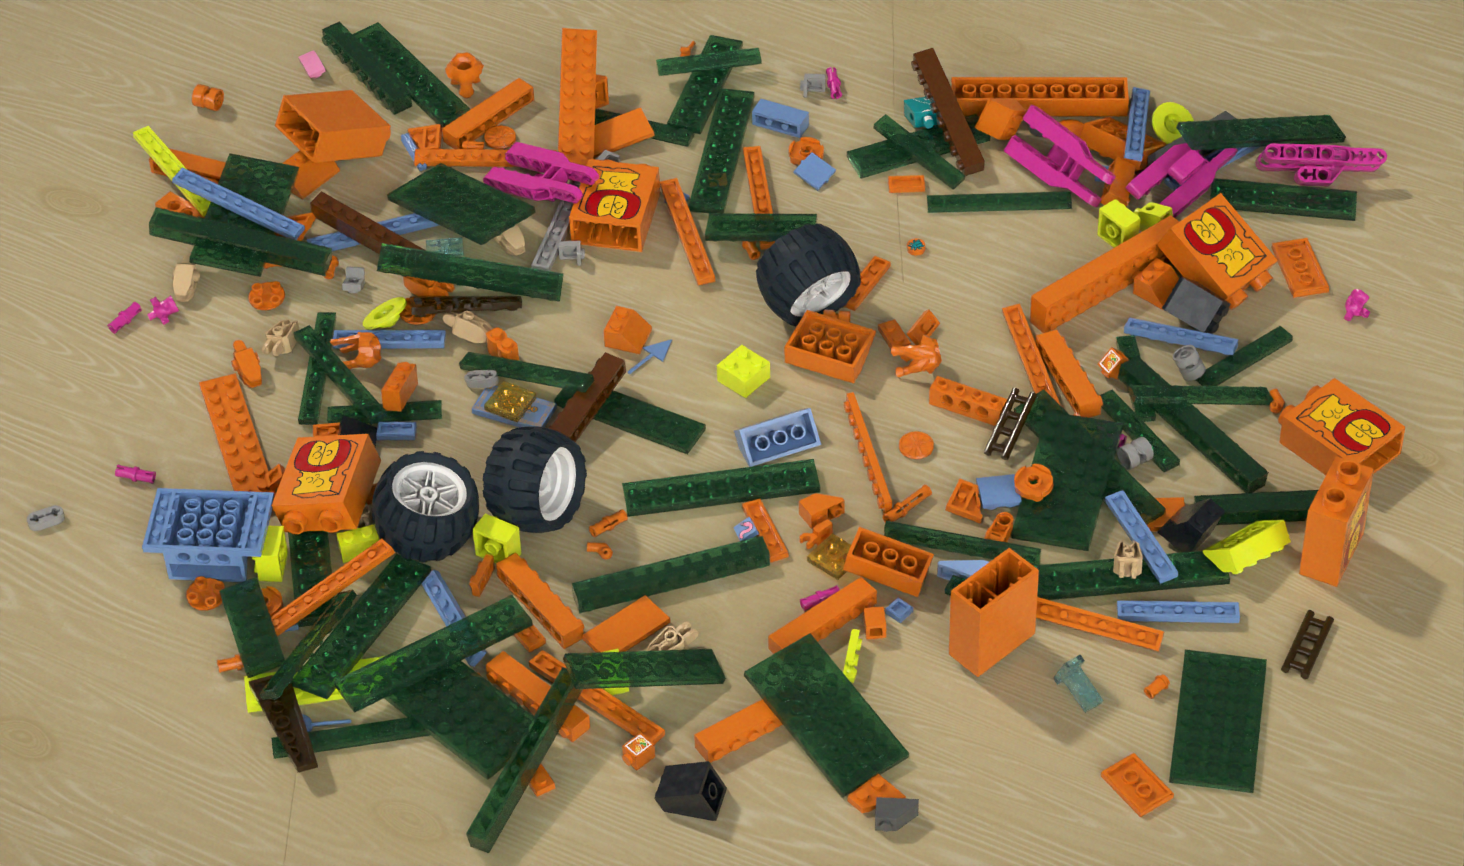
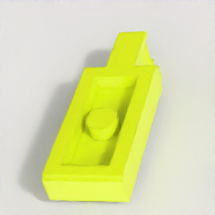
M857 629L851 631L842 675V681L854 683L857 676V670L854 666L857 667L859 655L856 654V650L860 651L862 639L859 638L860 630Z

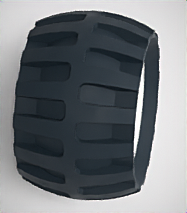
M817 223L815 225L807 224L801 228L791 230L782 238L777 239L770 248H767L762 258L759 259L757 263L758 268L756 269L758 287L766 304L782 320L795 327L799 324L806 310L823 314L824 310H835L836 312L843 308L851 297L856 294V290L861 283L859 265L848 243L831 228Z
M520 427L502 434L501 438L494 443L492 451L487 457L485 473H483L484 490L482 491L487 509L500 520L518 526L519 531L544 533L563 528L566 523L573 519L575 512L578 511L582 495L585 492V478L587 477V470L585 469L586 460L580 446L566 435L545 427Z
M417 451L414 454H405L396 462L394 461L383 472L376 485L372 500L373 521L380 539L385 540L403 558L419 560V562L440 561L448 555L452 556L470 538L479 515L478 490L469 470L465 466H461L456 459L443 456L438 452L426 453L424 451Z

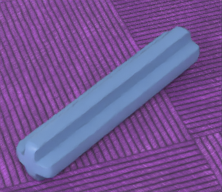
M409 133L402 134L401 141L414 161L415 149L418 148ZM419 163L417 166L418 170H426L427 164L424 163L422 165Z

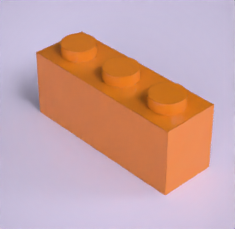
M1117 156L1108 168L1116 177L1112 184H1104L1101 204L1106 205L1116 199L1127 207L1130 202V193L1125 188L1136 177V174H1134L1135 165Z
M401 362L396 365L381 390L383 410L402 412L418 385L416 364Z

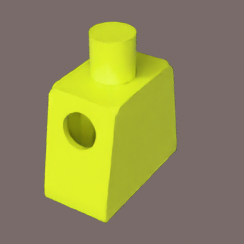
M1153 202L1146 204L1143 208H1136L1134 211L1140 217L1141 232L1170 215L1173 216L1171 207Z

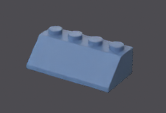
M804 408L734 430L739 450L749 467L821 445L811 408Z

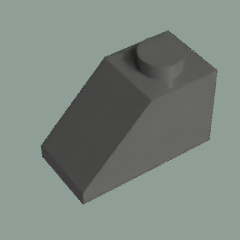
M876 797L875 830L888 832L897 831L918 816L919 799Z

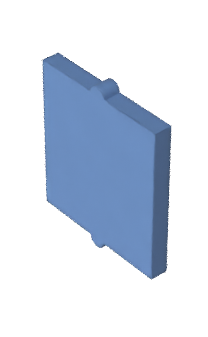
M811 152L805 160H801V164L793 173L818 191L825 183L829 182V178L836 172V169Z

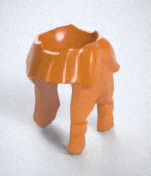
M457 53L447 64L445 71L447 76L451 78V85L460 84L459 95L463 98H471L474 94L472 83H479L481 81L479 75L482 73L484 65L471 53Z
M358 332L357 335L331 339L330 341L333 346L352 344L340 348L342 353L358 350V356L354 360L343 361L338 364L340 371H347L358 367L371 368L382 358L380 355L381 345L379 338L370 332Z
M925 334L918 345L891 347V354L893 356L899 355L906 362L912 360L908 366L896 368L895 373L898 378L922 371L932 374L942 361L937 340Z

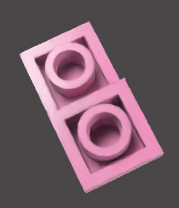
M314 50L298 57L310 78H318L322 73L326 72Z

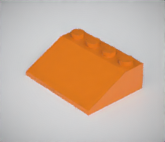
M1111 117L1085 123L1080 136L1086 142L1089 150H1095L1099 152L1100 156L1110 157L1114 160L1118 156L1135 165L1136 172L1146 169L1148 156L1167 145L1163 141L1145 134L1142 162L1124 158L1128 125Z
M806 310L784 347L785 363L854 384L862 371L876 330Z

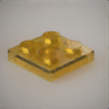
M503 381L484 404V410L518 423L537 398L536 393Z
M832 533L807 556V562L839 580L847 572L843 568L851 544Z

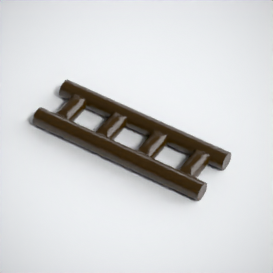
M1012 388L984 450V454L990 456L994 450L1003 453L1002 459H1009L1035 402L1036 393L1030 392L1027 398L1018 395L1019 389ZM1015 402L1024 404L1021 414L1011 411ZM1007 418L1017 420L1014 429L1004 427ZM1000 434L1010 436L1007 445L996 443Z
M1307 611L1282 665V672L1288 673L1290 668L1302 671L1301 677L1303 679H1308L1334 622L1333 617L1327 616L1326 620L1323 621L1313 618L1315 615L1314 611ZM1309 626L1321 628L1319 635L1307 632ZM1303 639L1315 643L1312 650L1300 646ZM1296 654L1307 656L1306 664L1294 661Z

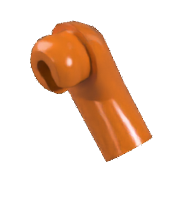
M1275 388L1269 392L1273 400L1270 403V411L1279 413L1282 411L1285 401L1278 389Z
M587 542V552H597L603 559H610L613 552L606 543Z

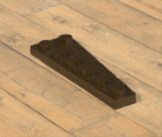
M521 296L410 297L411 314L416 317H425L426 314L464 311H498L503 309L515 311L522 308Z
M288 671L248 681L253 695L296 771L300 773L318 768Z

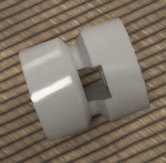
M1193 345L1182 346L1174 352L1173 360L1184 380H1195L1206 371V367Z
M1139 437L1117 449L1119 462L1126 470H1131L1139 466L1140 463L1143 464L1150 461L1154 456L1151 444L1144 437Z

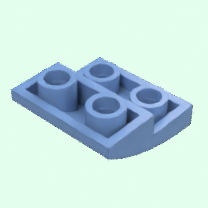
M1015 474L976 478V485H978L980 502L983 509L993 510L997 507L1013 508L1016 505H1022L1021 496L1015 491Z

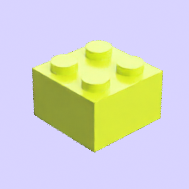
M1114 199L1099 208L1097 235L1113 248L1139 234L1140 217L1129 210L1124 204Z
M740 345L717 364V381L744 398H747L770 378V361L743 345Z
M485 513L473 528L476 556L484 558L486 554L492 555L494 563H498L514 553H517L519 556L521 555L518 526Z
M268 526L261 557H252V560H255L254 572L258 574L259 581L283 582L288 556L284 526Z

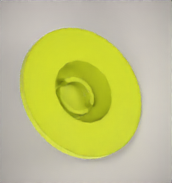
M1166 102L1159 105L1152 115L1153 129L1159 139L1167 145L1195 129V122L1189 111L1182 105L1174 102Z
M396 297L382 303L365 317L363 327L371 330L378 327L388 328L394 326L400 318V313L406 307L407 301L404 297Z

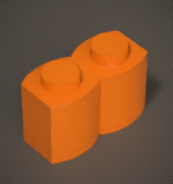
M496 327L486 332L488 352L492 357L498 359L501 366L511 369L520 364L518 345L513 339L507 337L504 330Z

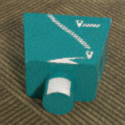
M920 97L904 100V116L915 128L925 127L929 129L934 125H938L937 116L931 111L929 99Z

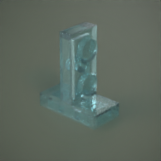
M462 237L426 240L427 251L437 256L438 262L442 263L438 264L439 272L443 275V280L451 282L450 257L464 256Z
M1080 654L1064 663L1053 679L1057 685L1062 682L1066 684L1086 713L1100 705L1103 699L1082 670L1081 666L1085 660Z

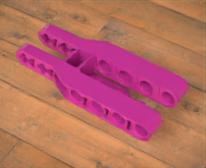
M1030 105L1023 120L1030 125L1029 127L1042 133L1044 138L1054 142L1046 157L1023 139L1014 135L1006 145L1004 152L1049 186L1069 189L1091 206L1098 207L1102 199L1080 183L1078 178L1085 168L1107 184H1112L1116 176L1093 159L1085 141L1040 108Z
M1211 126L1194 141L1171 147L1137 175L1125 189L1139 200L1144 195L1147 196L1153 187L1159 186L1168 175L1173 177L1181 186L1159 204L1171 207L1173 217L1175 218L1208 191L1210 184L1213 183L1216 172L1236 155L1238 149L1230 144L1209 162L1199 151L1213 141L1219 133Z
M515 142L505 153L506 161L511 165L541 173H537L533 177L530 174L518 173L516 170L510 171L504 167H493L484 176L483 182L490 189L535 201L549 200L554 202L556 199L578 203L583 197V193L578 187L567 184L568 179L593 185L599 179V174L591 167L570 162L561 152Z
M1273 143L1269 144L1256 158L1255 166L1261 171H1297L1294 175V180L1301 186H1330L1342 171H1376L1387 160V153L1379 148ZM1261 158H1262L1266 163H1268V165H1264V164L1261 162ZM1304 173V176H1308V177H1307L1306 179H1304V177L1301 176V174ZM1318 173H1323L1325 180L1319 179Z

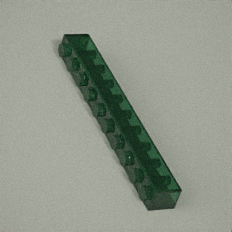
M156 207L149 221V235L317 275L326 276L332 261V248Z
M1136 356L1121 364L1118 379L1247 495L1265 486L1269 472L1174 389L1172 385L1156 373L1146 362Z
M763 536L575 582L572 583L573 598L579 614L590 612L595 609L639 599L644 595L649 597L770 566V552Z
M564 667L560 670L469 827L466 835L470 847L490 853L584 689L581 673Z

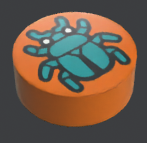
M918 238L911 239L907 243L908 253L914 256L922 255L925 252V242Z

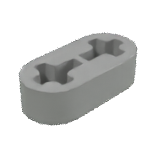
M474 370L464 376L469 388H489L499 383L495 370Z
M55 505L30 513L27 517L28 527L32 531H39L62 523L65 519L63 509Z

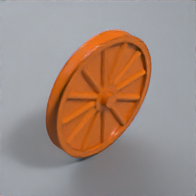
M494 126L486 131L484 135L485 143L493 149H505L515 143L516 133L508 126Z
M914 431L901 437L899 449L908 458L923 459L932 453L934 442L928 434Z

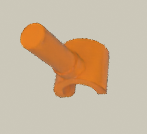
M692 41L688 47H681L680 57L689 58L696 42Z

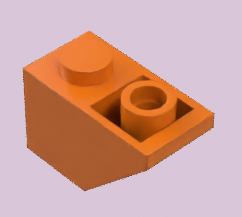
M815 493L799 501V515L811 529L826 519L831 520L845 513V500L842 497Z

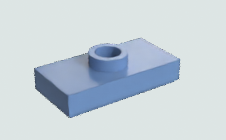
M378 422L377 440H415L417 424L416 422Z

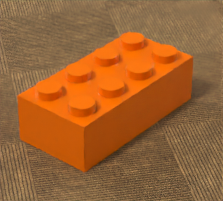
M859 527L846 556L843 570L918 597L930 570L934 554Z

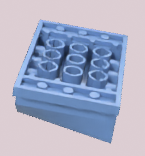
M157 488L142 545L143 552L163 553L169 579L195 580L198 576H204L205 578L226 582H247L248 556L261 557L272 512L271 505L275 497L274 492Z

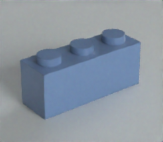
M760 99L752 111V124L801 138L809 126V112Z

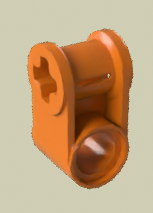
M1001 512L996 516L985 534L984 544H992L999 547L1002 551L1005 549L1008 540L1013 534V516L1010 513Z

